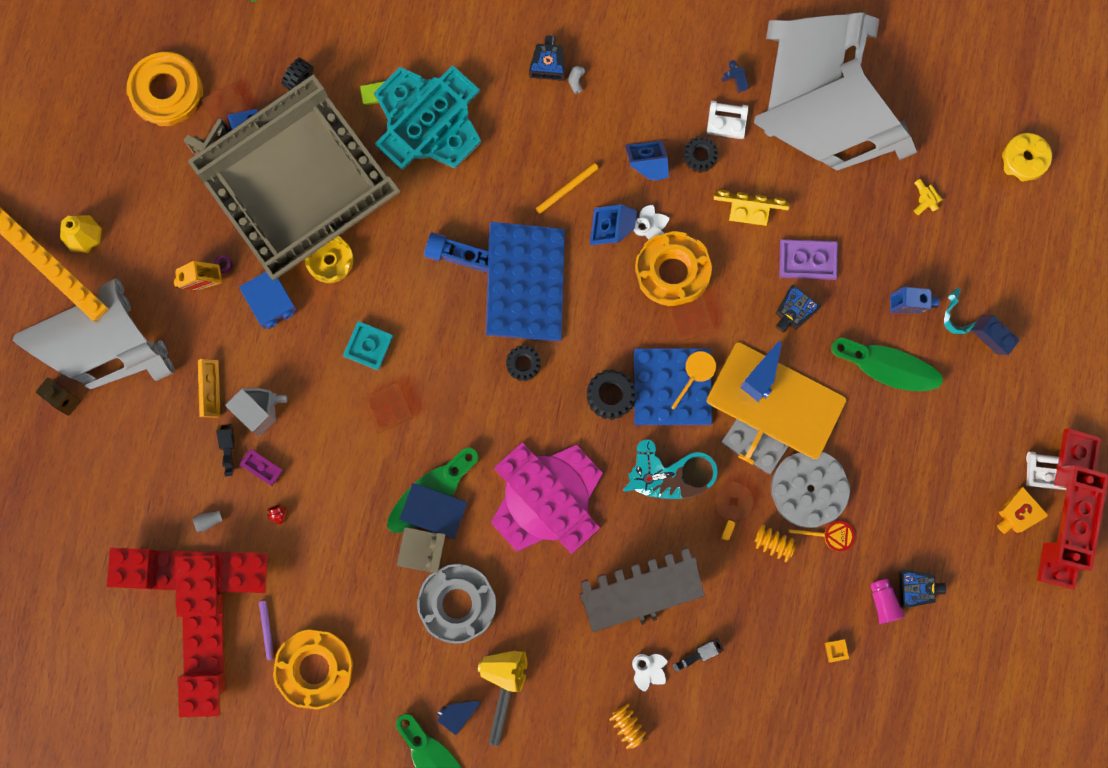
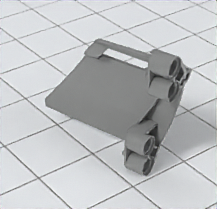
M854 13L791 21L770 20L766 40L779 41L768 111L841 79L842 70L840 65L843 64L845 51L849 47L856 46L854 59L858 58L861 64L866 38H877L879 19L865 13ZM765 130L764 133L766 135H768L769 137L773 136L771 133Z
M858 58L840 65L844 78L757 115L754 120V124L837 171L894 150L899 160L917 153L905 121H898L866 78ZM864 141H871L876 145L875 149L847 161L834 156V154Z
M117 278L98 286L97 298L109 310L97 323L75 306L16 333L12 340L45 364L67 377L81 382L90 389L147 369L155 381L175 372L172 362L167 358L168 351L165 344L161 340L157 342L147 341L127 313L131 311V306L128 299L123 295L124 287ZM116 358L120 359L124 364V368L100 379L86 373Z

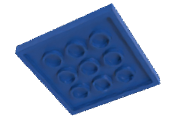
M634 349V425H712L711 405L706 401L711 391V378L704 382L694 380L676 408L672 409V405L690 380L686 372L688 357L698 351L711 355L710 349Z

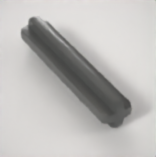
M501 688L489 738V744L493 746H498L500 743L511 691Z

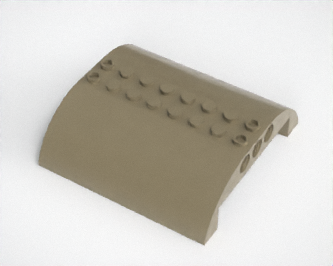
M314 74L188 160V163L203 181L273 281L400 193V190L391 178L385 175L328 98L325 89Z

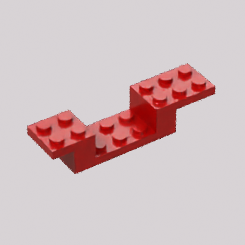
M1064 429L1054 486L1065 488L1066 494L1057 543H1043L1037 581L1075 590L1078 571L1093 570L1108 484V474L1096 471L1102 440L1100 437L1072 429Z
M110 548L107 587L176 590V556L216 555L217 592L266 593L268 554Z
M216 555L176 556V617H182L184 674L178 677L179 717L220 716V694L225 691L223 592L217 593Z

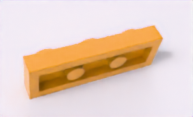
M200 359L198 360L200 417L218 418L220 417L219 361Z

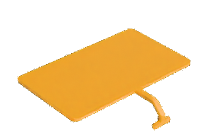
M736 343L706 401L709 405L759 430L745 456L739 454L738 457L753 465L754 460L750 459L762 434L765 433L812 459H818L846 403V398L778 363L775 380L770 387L773 391L766 399L762 397L757 402L740 387L763 360L765 355L742 343Z

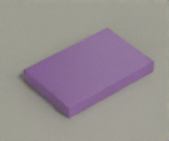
M781 239L779 278L836 280L838 242Z

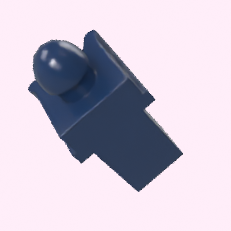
M731 60L729 62L731 70L723 74L722 82L734 79L738 93L747 91L749 88L744 68H738L737 62Z

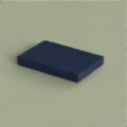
M412 483L399 520L436 533L445 534V536L455 539L468 502Z

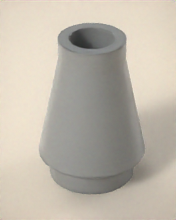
M219 510L196 514V517L192 518L196 531H202V533L223 521Z

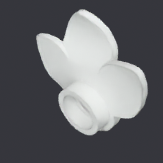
M653 205L646 206L640 211V216L635 221V229L633 231L639 236H646L648 239L664 234L662 229L667 225L669 217L655 214ZM640 224L645 225V229L641 230L638 226Z
M639 654L635 656L632 666L636 671L634 676L636 685L645 692L650 683L657 685L665 684L666 678L661 668L666 665L667 660L659 654L651 656ZM640 660L646 662L645 667H639L638 663Z

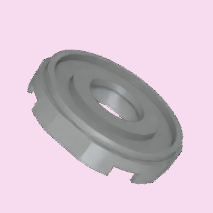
M452 564L438 570V573H432L426 578L419 592L417 609L424 626L432 636L448 643H465L488 629L495 615L496 597L487 578L481 572L470 566ZM454 589L466 591L472 600V608L469 614L460 619L449 617L443 609L445 595Z

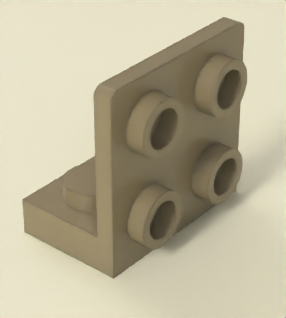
M218 118L205 141L198 136L191 137L187 135L184 142L192 153L198 154L229 133L230 130L225 122Z
M404 528L397 566L438 573L445 534Z

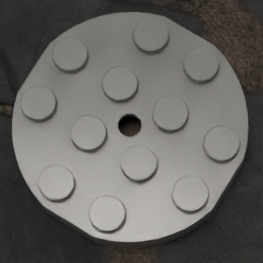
M801 452L787 457L776 468L771 481V496L780 515L788 522L804 528H816L835 520L845 509L850 494V485L842 465L835 458L824 452L821 453L818 459H812ZM808 485L814 486L813 492L807 490Z

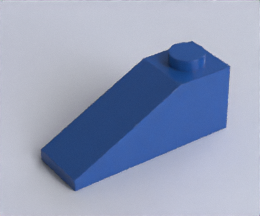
M779 341L740 387L757 402L762 397L766 399L773 391L770 387L774 383L782 344Z

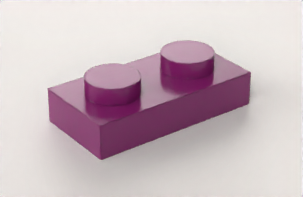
M252 449L249 450L240 463L242 467L272 487L283 472L282 469Z

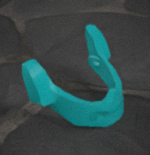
M959 287L948 296L951 303L945 312L944 325L953 334H966L971 331L980 317L972 324L964 327L955 326L949 319L951 316L950 310L959 302L958 297L961 293Z

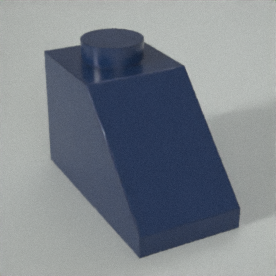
M474 700L452 703L448 707L444 705L437 714L439 716L437 721L454 735H457L481 702Z

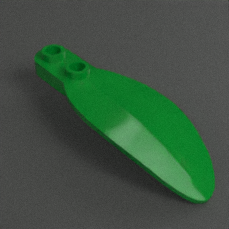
M838 338L831 344L833 355L856 364L868 376L887 386L907 391H929L940 387L943 383L942 375L935 368L900 350L880 345L864 346L846 338ZM838 345L843 347L842 351L838 350ZM856 352L860 353V358L855 356Z
M464 448L447 465L431 470L418 479L415 484L452 497L459 485L460 479L477 464L479 455L473 448ZM468 454H471L473 457L471 461L466 460ZM454 467L458 468L457 474L452 473ZM410 488L402 495L388 517L387 527L393 533H402L404 528L414 529L418 527L399 520Z
M403 713L397 718L396 728L411 748V756L415 768H461L450 751L439 741L428 736L413 715ZM403 720H408L410 722L409 726H403ZM420 736L421 741L418 743L415 742L414 737Z

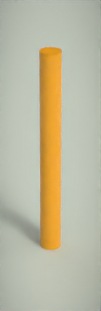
M593 163L536 207L539 214L544 212L599 169L598 166Z

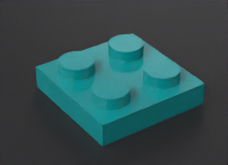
M357 321L343 357L379 371L394 336Z

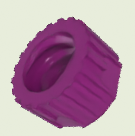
M225 255L219 256L215 259V264L219 265L222 261L227 262V267L224 269L220 268V272L222 274L230 272L233 268L232 261Z

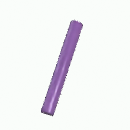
M267 601L259 602L266 658L267 661L274 660Z

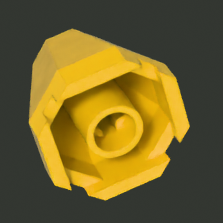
M69 215L61 222L60 239L71 252L88 254L94 246L96 247L100 244L102 228L90 215Z
M510 651L485 656L482 661H479L478 672H480L482 678L508 691L521 692L526 679V675L523 674V669H527L526 652Z

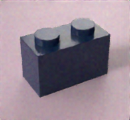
M982 315L971 329L997 355H1009L1020 341L994 315Z

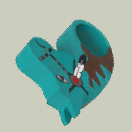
M642 440L637 446L636 466L632 469L631 473H628L630 483L623 488V491L636 490L646 496L662 499L690 498L701 494L714 484L717 478V466L710 456L696 452L687 455L670 467L664 468L660 459L655 456V444L651 440ZM692 458H703L711 464L713 477L706 486L693 487L689 484L686 485V482L682 479L683 466Z

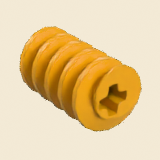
M764 524L761 525L754 539L756 549L763 545V552L771 549V556L778 552L777 559L784 555V562L791 558L798 543L797 541L793 545V538L786 542V535H782L779 538L778 531L772 535V528H768L765 531Z
M629 703L612 712L613 715L609 719L610 721H617L613 726L614 728H621L617 734L625 735L622 742L629 741L626 749L634 748L649 739L643 738L646 734L645 731H639L642 725L634 724L638 718H630L633 710L626 711Z

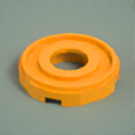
M163 51L141 59L134 66L127 81V95L133 109L142 119L155 123L158 126H172L190 118L196 112L200 98L203 97V83L190 60L178 53ZM164 73L172 75L177 82L175 93L167 99H157L152 96L149 87L153 78Z
M672 231L656 235L644 244L639 255H637L635 271L640 289L648 298L662 305L677 306L692 302L704 293L711 279L712 265L707 248L701 241L687 236V233ZM669 259L681 260L688 269L687 277L678 284L666 283L659 275L660 266Z
M304 630L290 637L279 648L273 671L274 682L285 697V700L292 705L309 709H321L337 702L348 690L352 677L353 659L346 644L336 635L324 631ZM311 654L323 656L329 664L328 676L319 684L306 682L300 674L302 661Z

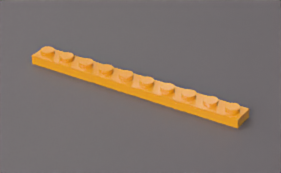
M0 207V234L92 321L97 323L109 308Z

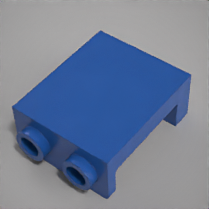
M267 272L239 287L263 329L275 327L278 321L283 318L284 320L291 318L294 312L297 311L279 278L273 281Z

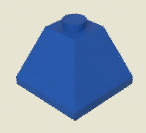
M662 140L625 145L631 167L649 180L669 178L668 157Z
M622 204L594 208L589 245L617 243L623 240L635 229L637 211Z

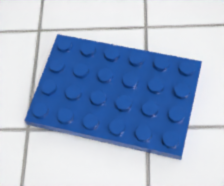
M500 222L490 223L485 336L561 341L565 229Z

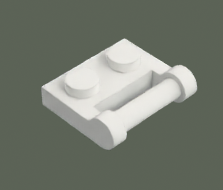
M711 100L706 134L744 139L748 105L720 104L717 101ZM715 111L741 114V117L715 115Z
M1028 452L1026 455V486L1066 490L1065 488L1054 486L1057 469L1036 467V462L1058 464L1059 456Z

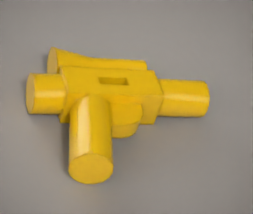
M921 179L917 180L915 185L920 191L921 196L919 197L920 205L914 209L915 214L920 215L928 207L932 212L938 210L937 204L943 199L937 194L932 184L926 187Z

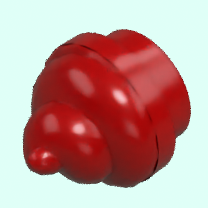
M282 504L268 508L267 516L269 520L282 525L287 514L286 508H283Z

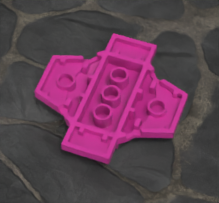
M522 442L494 467L507 483L506 496L491 523L516 551L546 539L559 540L573 554L600 529L587 512L588 499L603 473L578 445L548 457L535 456Z

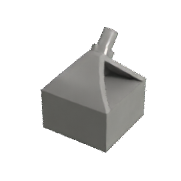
M243 388L225 406L254 434L260 437L276 421L275 405L277 403H287L288 397L287 395H277V393H272L266 389Z

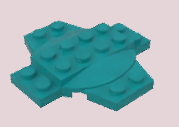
M453 65L440 78L425 80L420 75L399 67L374 92L388 119V131L375 143V146L402 171L414 159L417 160V158H431L456 169L481 144L477 132L468 119L467 107L480 93V89Z

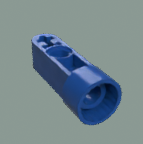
M435 232L430 233L424 252L425 258L439 262L442 259L488 273V266L485 265L488 259V251L448 240L445 235ZM451 248H454L453 254L449 255ZM471 253L475 258L469 261L464 256Z

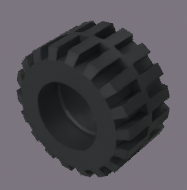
M611 369V371L603 370L602 373H597L590 380V384H588L587 403L591 411H594L595 415L601 416L602 419H619L629 412L634 403V384L629 380L630 377L628 375L625 376L622 371L616 372V369ZM612 384L619 387L622 391L621 401L615 405H607L602 402L599 392L603 386Z

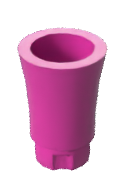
M889 579L870 584L878 613L879 625L906 617L899 605L893 587L890 585Z

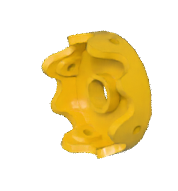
M1023 133L1015 136L1008 142L1002 153L1004 171L1007 175L1018 177L1020 181L1037 180L1051 165L1052 151L1048 142L1041 136L1033 133ZM1024 152H1030L1033 159H1025Z
M337 236L307 257L305 264L315 279L324 283H335L344 279L351 271L353 254L349 245L341 237ZM332 255L335 257L334 263L326 264L325 258Z

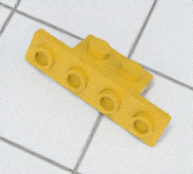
M718 190L713 195L714 200L732 202L729 221L767 226L770 208L789 210V202H786L783 198L772 200L767 199L763 195L751 197L742 192L730 194L727 190Z

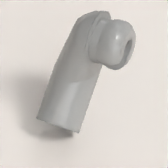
M582 66L573 67L568 78L574 94L583 91L579 83L580 76H583L585 73V69Z

